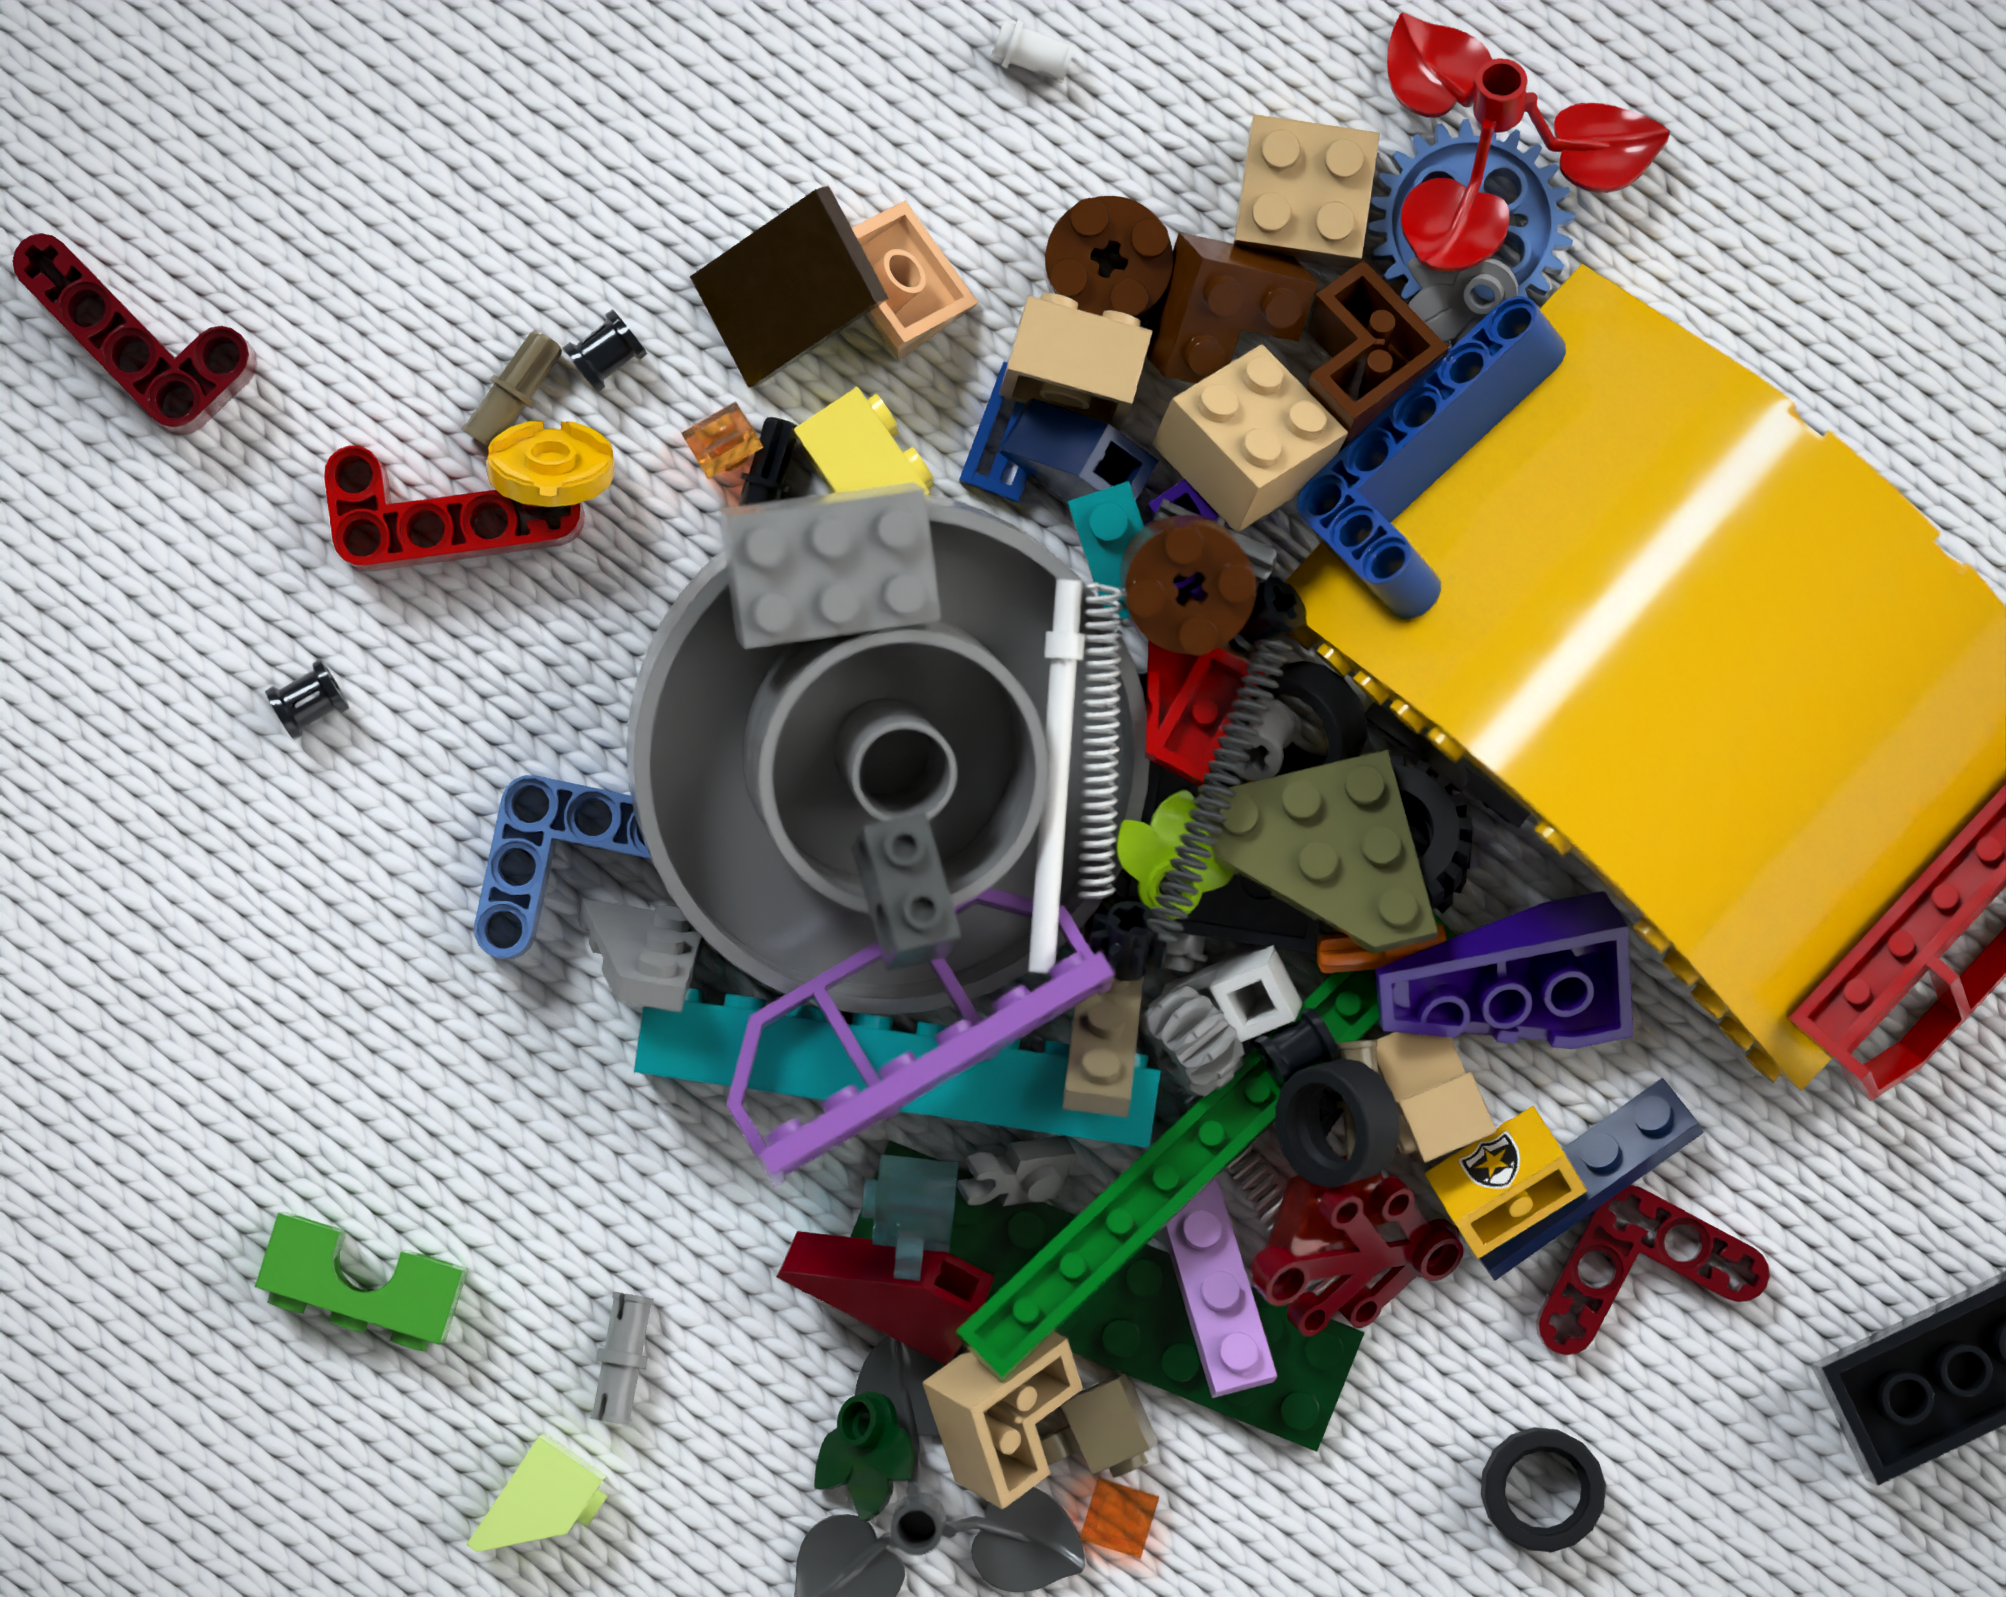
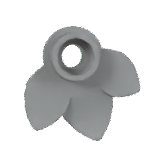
M1416 256L1408 261L1411 275L1423 288L1414 296L1408 306L1444 343L1450 341L1452 347L1496 306L1507 299L1518 296V284L1514 274L1507 265L1496 259L1488 258L1476 266L1460 271L1429 269L1427 266L1421 265ZM1477 285L1490 287L1495 294V298L1488 300L1478 296L1475 293L1474 287Z

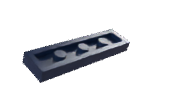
M1661 1078L1562 1148L1587 1192L1478 1260L1493 1280L1496 1281L1702 1135L1703 1131L1699 1122L1664 1078ZM1455 1225V1227H1456L1458 1233L1460 1234V1236L1462 1237V1239L1465 1241L1464 1237L1462 1236V1234L1460 1233L1459 1229H1458L1457 1226Z

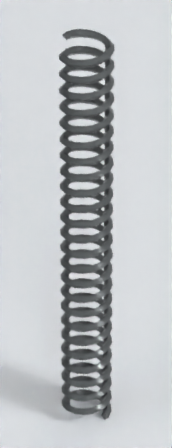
M1260 639L1254 642L1257 649L1261 652L1257 651L1250 654L1252 661L1256 664L1246 665L1245 668L1251 676L1240 678L1246 688L1237 689L1236 693L1242 700L1231 702L1233 709L1237 712L1228 713L1226 715L1227 719L1232 724H1226L1221 727L1223 732L1229 737L1222 736L1217 739L1218 744L1224 749L1212 751L1214 757L1219 761L1207 763L1209 769L1214 773L1203 775L1205 782L1209 785L1198 787L1200 794L1204 797L1193 799L1194 804L1201 810L1193 809L1188 812L1190 817L1196 822L1189 821L1183 824L1185 829L1191 834L1179 836L1180 841L1186 846L1175 847L1176 854L1181 858L1169 860L1171 866L1178 871L1169 870L1165 872L1166 878L1173 883L1164 882L1160 884L1162 891L1168 895L1160 894L1156 896L1157 903L1163 907H1153L1150 909L1151 913L1160 920L1149 919L1145 921L1151 930L1160 934L1158 940L1170 943L1179 942L1177 936L1160 927L1175 931L1184 930L1182 924L1165 915L1181 919L1189 917L1187 912L1170 903L1191 907L1193 906L1192 900L1174 890L1192 895L1198 893L1195 887L1179 878L1198 883L1203 881L1200 875L1184 866L1199 870L1208 869L1205 863L1189 854L1210 858L1213 857L1211 852L1192 841L1210 846L1217 845L1215 839L1197 829L1215 834L1222 832L1220 827L1202 817L1220 822L1227 820L1225 815L1206 805L1226 810L1231 808L1230 803L1210 792L1227 797L1236 796L1235 791L1215 780L1233 785L1241 784L1238 778L1220 768L1238 773L1246 772L1243 766L1224 756L1243 761L1250 760L1248 754L1229 744L1249 749L1255 748L1253 742L1233 731L1254 737L1260 735L1258 730L1237 719L1259 725L1265 723L1263 718L1242 707L1264 713L1269 711L1268 706L1247 695L1266 700L1274 699L1271 693L1252 683L1271 688L1279 687L1276 681L1257 671L1276 676L1284 675L1281 669L1262 660L1267 659L1281 664L1288 663L1287 658L1265 647L1268 646L1287 652L1293 651L1290 645L1280 640L1275 642Z

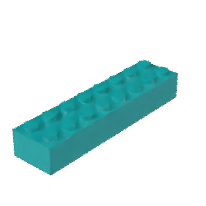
M689 988L681 1012L643 1006L633 1072L732 1086L750 1015L766 1007L767 1000L726 994L724 1006L702 1003L703 991ZM802 1005L788 1013V1016L785 1015L763 1028L747 1089L827 1100L851 1085H855L859 1092L867 1089L819 1007ZM855 1012L852 1025H848L880 1081L883 1079L878 1071L883 1066L912 1051L916 1059L939 1047L935 1037L950 1027L918 1022L916 1034L892 1031L893 1018ZM1020 1039L999 1050V1055L990 1061L986 1059L980 1061L898 1110L901 1112L1149 1148L1161 1070L1148 1069L1149 1056L1135 1054L1128 1117L1062 1109L1070 1044L1045 1041L1044 1053L1019 1050Z

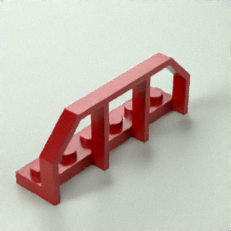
M2006 784L1789 1017L1794 1027L1840 1065L1846 1081L1870 1102L1919 1071L2006 977V927L1960 976L1939 959L2006 887ZM1928 971L1938 1000L1898 1043L1865 1064H1861L1851 1053Z

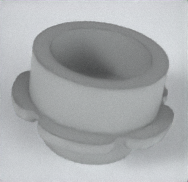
M1169 931L1178 937L1179 942H1167L1163 968L1193 973L1195 961H1207L1208 956L1203 955L1206 937Z

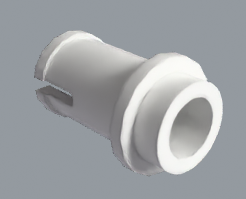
M1017 19L1016 24L1004 20L991 55L1003 60L1001 67L1007 69L1009 63L1063 83L1076 44L1066 43L1022 27L1024 20Z

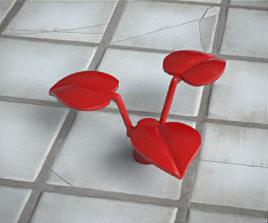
M1402 12L1396 20L1388 45L1387 75L1392 93L1397 101L1409 111L1427 118L1444 116L1454 108L1457 102L1466 108H1470L1473 105L1474 116L1481 124V133L1467 188L1460 182L1450 178H1434L1417 185L1404 200L1401 210L1402 233L1419 263L1427 266L1429 269L1460 271L1471 268L1490 258L1505 241L1510 222L1508 205L1502 198L1496 195L1478 191L1482 183L1493 133L1506 132L1515 127L1522 120L1524 112H1527L1546 148L1552 152H1561L1559 167L1562 175L1572 184L1584 190L1597 193L1619 191L1634 183L1646 171L1669 140L1670 130L1645 115L1613 105L1592 102L1572 105L1560 111L1554 121V137L1537 106V94L1533 92L1526 93L1527 74L1517 62L1505 58L1492 60L1489 50L1483 43L1461 30L1428 23L1405 12Z

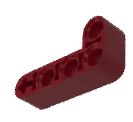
M44 233L34 234L22 240L15 249L12 262L14 273L20 282L155 421L171 433L184 435L194 433L202 428L254 376L257 366L256 353L250 343L233 328L225 326L208 328L199 334L178 356L174 357L62 241L53 235ZM43 254L53 260L54 266L71 282L63 291L46 275L40 273V269L35 262ZM89 297L103 298L106 309L101 321L90 327L79 326L76 321V310L79 304ZM130 343H146L149 347L150 355L145 367L138 372L128 373L122 371L119 359L123 349ZM221 344H236L239 347L240 359L235 369L225 374L213 373L209 365L212 351ZM175 388H190L193 392L194 402L189 413L175 419L167 417L163 408L164 399L167 394Z

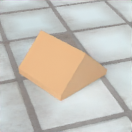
M906 201L852 227L889 298L865 315L898 361L979 303Z

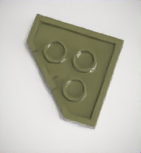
M1388 750L1229 787V789L1235 791V797H1227L1210 792L1231 805V808L1228 810L1206 805L1225 815L1227 820L1224 822L1203 817V819L1220 827L1222 831L1219 834L1207 831V835L1217 842V845L1210 847L1214 862L1236 875L1239 873L1270 890L1272 896L1315 921L1320 919L1351 937L1350 941L1372 954L1437 938L1438 931Z

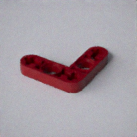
M1631 1184L1590 1214L1539 1310L1536 1320L1537 1334L1542 1344L1553 1352L1572 1355L1585 1350L1595 1338L1639 1253L1713 1293L1736 1302L1751 1301L1761 1295L1769 1281V1265L1763 1254L1754 1247L1653 1193ZM1629 1195H1633L1638 1199L1635 1204V1210L1651 1220H1655L1657 1208L1667 1212L1668 1215L1654 1230L1650 1248L1640 1242L1649 1231L1627 1223L1622 1230L1614 1227L1617 1216L1609 1210L1613 1200L1625 1202ZM1678 1224L1690 1225L1697 1231L1700 1238L1698 1252L1687 1261L1674 1260L1665 1249L1664 1240L1666 1234L1672 1227ZM1714 1238L1724 1243V1246L1716 1253L1722 1258L1732 1262H1739L1743 1255H1746L1751 1259L1748 1264V1270L1755 1275L1754 1282L1751 1285L1740 1283L1735 1291H1732L1727 1287L1730 1276L1709 1265L1706 1278L1697 1273V1270L1710 1257ZM1599 1250L1610 1256L1614 1272L1607 1284L1602 1287L1592 1288L1588 1287L1580 1279L1578 1265L1586 1253ZM1569 1283L1580 1294L1600 1299V1302L1594 1312L1587 1305L1582 1304L1575 1320L1579 1326L1583 1327L1582 1334L1578 1339L1567 1336L1562 1344L1554 1340L1557 1329L1549 1324V1321L1554 1313L1565 1315L1575 1300L1568 1296H1562L1564 1288Z

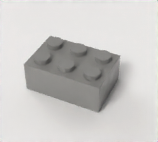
M915 482L719 509L736 639L744 648L941 621L925 489Z

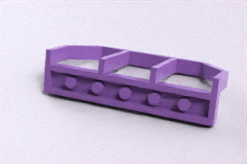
M988 888L978 896L953 908L955 915H958L973 905L978 904L1032 918L1034 899ZM1059 905L1058 929L1074 954L1052 967L1048 971L1052 980L1030 993L1027 987L1022 985L997 999L991 1005L996 1013L983 1021L980 1019L946 960L940 958L928 961L962 1020L938 1034L935 1040L939 1047L916 1059L912 1051L883 1066L878 1071L883 1079L881 1081L827 992L829 989L883 959L878 941L750 1015L727 1101V1109L773 1187L784 1182L786 1175L883 1118L886 1121L898 1115L900 1108L984 1059L990 1061L999 1055V1050L1096 993L1100 996L1109 991L1114 978V972L1102 952L1096 955L1093 954L1066 908ZM814 999L867 1089L859 1092L855 1085H851L839 1091L821 1104L825 1114L802 1126L798 1118L793 1119L766 1135L764 1140L768 1145L767 1147L743 1107L762 1030L769 1024Z

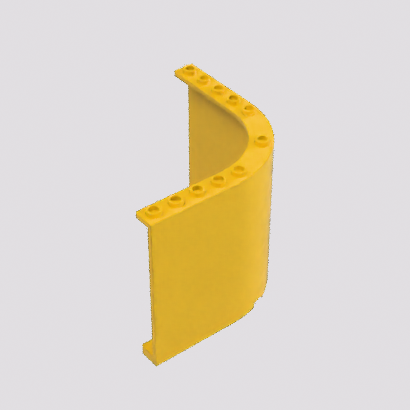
M1581 264L1540 308L1541 312L1566 344V353L1560 365L1391 522L1439 577L1441 592L1434 605L1421 616L1411 619L1399 618L1321 542L1285 580V583L1290 584L1299 594L1305 607L1304 623L1295 631L1287 633L1306 650H1309L1315 643L1320 647L1316 653L1337 674L1344 678L1352 670L1356 673L1352 679L1353 682L1375 703L1381 706L1387 698L1390 699L1393 703L1389 709L1408 728L1418 734L1424 727H1427L1430 730L1427 738L1446 757L1456 763L1463 755L1540 821L1534 828L1537 835L1561 856H1564L1571 850L1639 919L1632 927L1633 930L1658 953L1662 954L1665 950L1668 952L1661 960L1662 963L1687 986L1691 987L1694 983L1697 985L1690 992V995L1716 1019L1719 1020L1722 1015L1724 1016L1718 1027L1737 1046L1744 1051L1751 1047L1752 1050L1745 1056L1748 1062L1772 1083L1782 1076L1802 1091L1831 1058L1794 1027L1789 1017L2006 784V607L1971 565L1967 563L1961 564L1947 555L1936 544L1935 540L1942 533L1891 483L1833 432L1829 430L1821 437L1804 423L1795 411L1797 407L1794 401L1767 381L1589 267Z

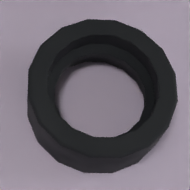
M1303 660L1282 665L1279 669L1282 670L1284 675L1276 676L1271 674L1268 676V678L1276 681L1279 687L1271 688L1258 685L1259 688L1273 695L1274 699L1272 700L1278 701V697L1283 694L1296 697L1309 705L1322 720L1328 735V754L1325 757L1308 753L1292 741L1286 748L1282 749L1284 755L1283 762L1275 776L1360 756L1367 739L1366 715L1358 695L1343 677L1325 665ZM1252 696V699H1254V700H1256V699L1259 698V697Z
M1341 1058L1295 1072L1282 1086L1275 1106V1131L1282 1153L1296 1173L1313 1185L1335 1188L1378 1175L1393 1160L1400 1140V1115L1393 1093L1379 1073L1362 1061ZM1326 1086L1331 1087L1342 1096L1353 1116L1355 1123V1146L1349 1160L1334 1152L1324 1137L1320 1124L1319 1103Z
M1533 1427L1511 1434L1492 1451L1482 1471L1481 1498L1487 1517L1506 1539L1527 1550L1555 1552L1576 1545L1594 1529L1604 1510L1606 1482L1599 1461L1584 1443L1558 1429ZM1538 1451L1553 1452L1567 1459L1577 1471L1581 1483L1580 1501L1573 1514L1561 1524L1548 1528L1533 1527L1519 1520L1509 1508L1505 1495L1506 1478L1513 1465L1525 1455Z

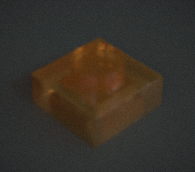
M737 402L730 404L681 433L708 479L720 472H728L740 467L751 454L763 448Z
M1098 1476L1079 1540L1141 1558L1160 1496Z

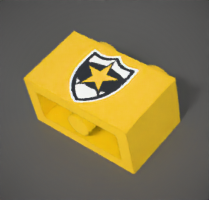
M1534 1105L1516 1117L1504 1122L1496 1128V1133L1475 1141L1424 1173L1477 1259L1587 1192L1567 1156Z

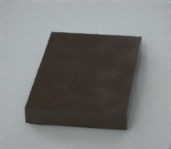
M829 185L815 189L690 276L748 388L764 383L889 299Z

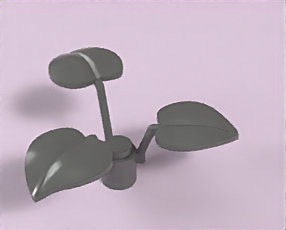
M888 1335L882 1338L870 1351L862 1366L856 1384L855 1395L873 1391L886 1395L893 1402L897 1413V1425L909 1434L914 1448V1464L906 1489L907 1496L896 1507L890 1533H885L877 1538L873 1526L869 1522L861 1521L859 1516L832 1515L815 1524L802 1541L797 1556L794 1597H896L905 1578V1567L899 1556L886 1547L890 1545L892 1548H899L907 1554L923 1555L932 1551L939 1544L942 1536L952 1538L956 1533L970 1529L980 1530L975 1536L971 1548L972 1560L976 1569L986 1582L1004 1591L1028 1592L1038 1590L1062 1578L1079 1574L1085 1568V1554L1078 1530L1067 1512L1050 1495L1035 1487L1028 1490L1003 1510L987 1501L985 1518L971 1516L953 1522L946 1520V1513L941 1502L934 1496L923 1493L920 1490V1445L918 1435L935 1436L939 1434L922 1382L946 1365Z

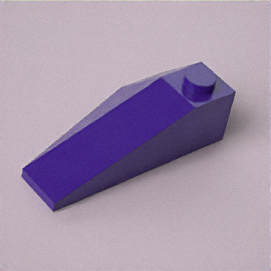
M1605 891L1538 904L1375 969L1379 1023L1383 1031L1456 1038L1461 1033L1493 1036L1496 1042L1516 1044L1518 1038L1548 1041L1552 1048L1577 1049L1634 1037L1628 925Z

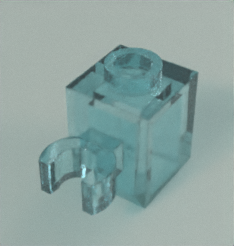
M881 1155L878 1180H865L862 1217L874 1219L872 1244L897 1247L894 1278L920 1281L923 1250L949 1252L958 1163Z

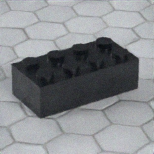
M2006 1271L1811 1364L1866 1481L1879 1486L2006 1425Z

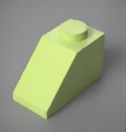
M543 1433L536 1439L466 1545L474 1551L480 1552L565 1535L572 1529L576 1521L587 1528L608 1497L607 1494L599 1490L607 1475Z

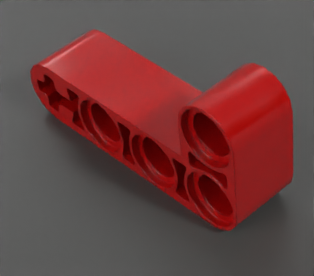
M348 445L335 451L325 465L324 480L332 541L336 552L350 566L360 571H379L561 546L572 542L579 536L585 523V512L582 503L562 506L563 509H571V515L561 518V528L551 530V527L545 520L526 521L530 534L521 536L522 520L515 506L518 502L504 497L497 490L392 504L389 479L385 466L370 450L361 446ZM356 461L370 464L373 472L372 480L364 491L348 493L342 489L340 483L341 474L346 466ZM524 504V509L529 515L544 513L549 508ZM499 507L505 510L508 516V524L505 531L499 537L483 539L477 536L475 520L483 509ZM427 515L441 518L444 524V535L441 541L429 548L416 546L412 539V528L415 522ZM373 524L379 528L381 534V541L377 550L365 557L353 555L349 548V537L352 531L360 525Z

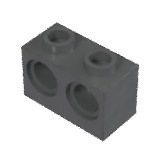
M926 812L862 826L851 849L886 971L949 957L962 935Z

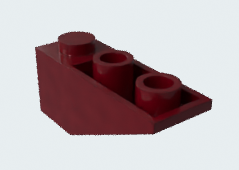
M797 1231L776 1278L912 1347L914 1350L947 1365L952 1361L962 1345V1342L956 1337V1331L984 1305L994 1276L939 1247Z

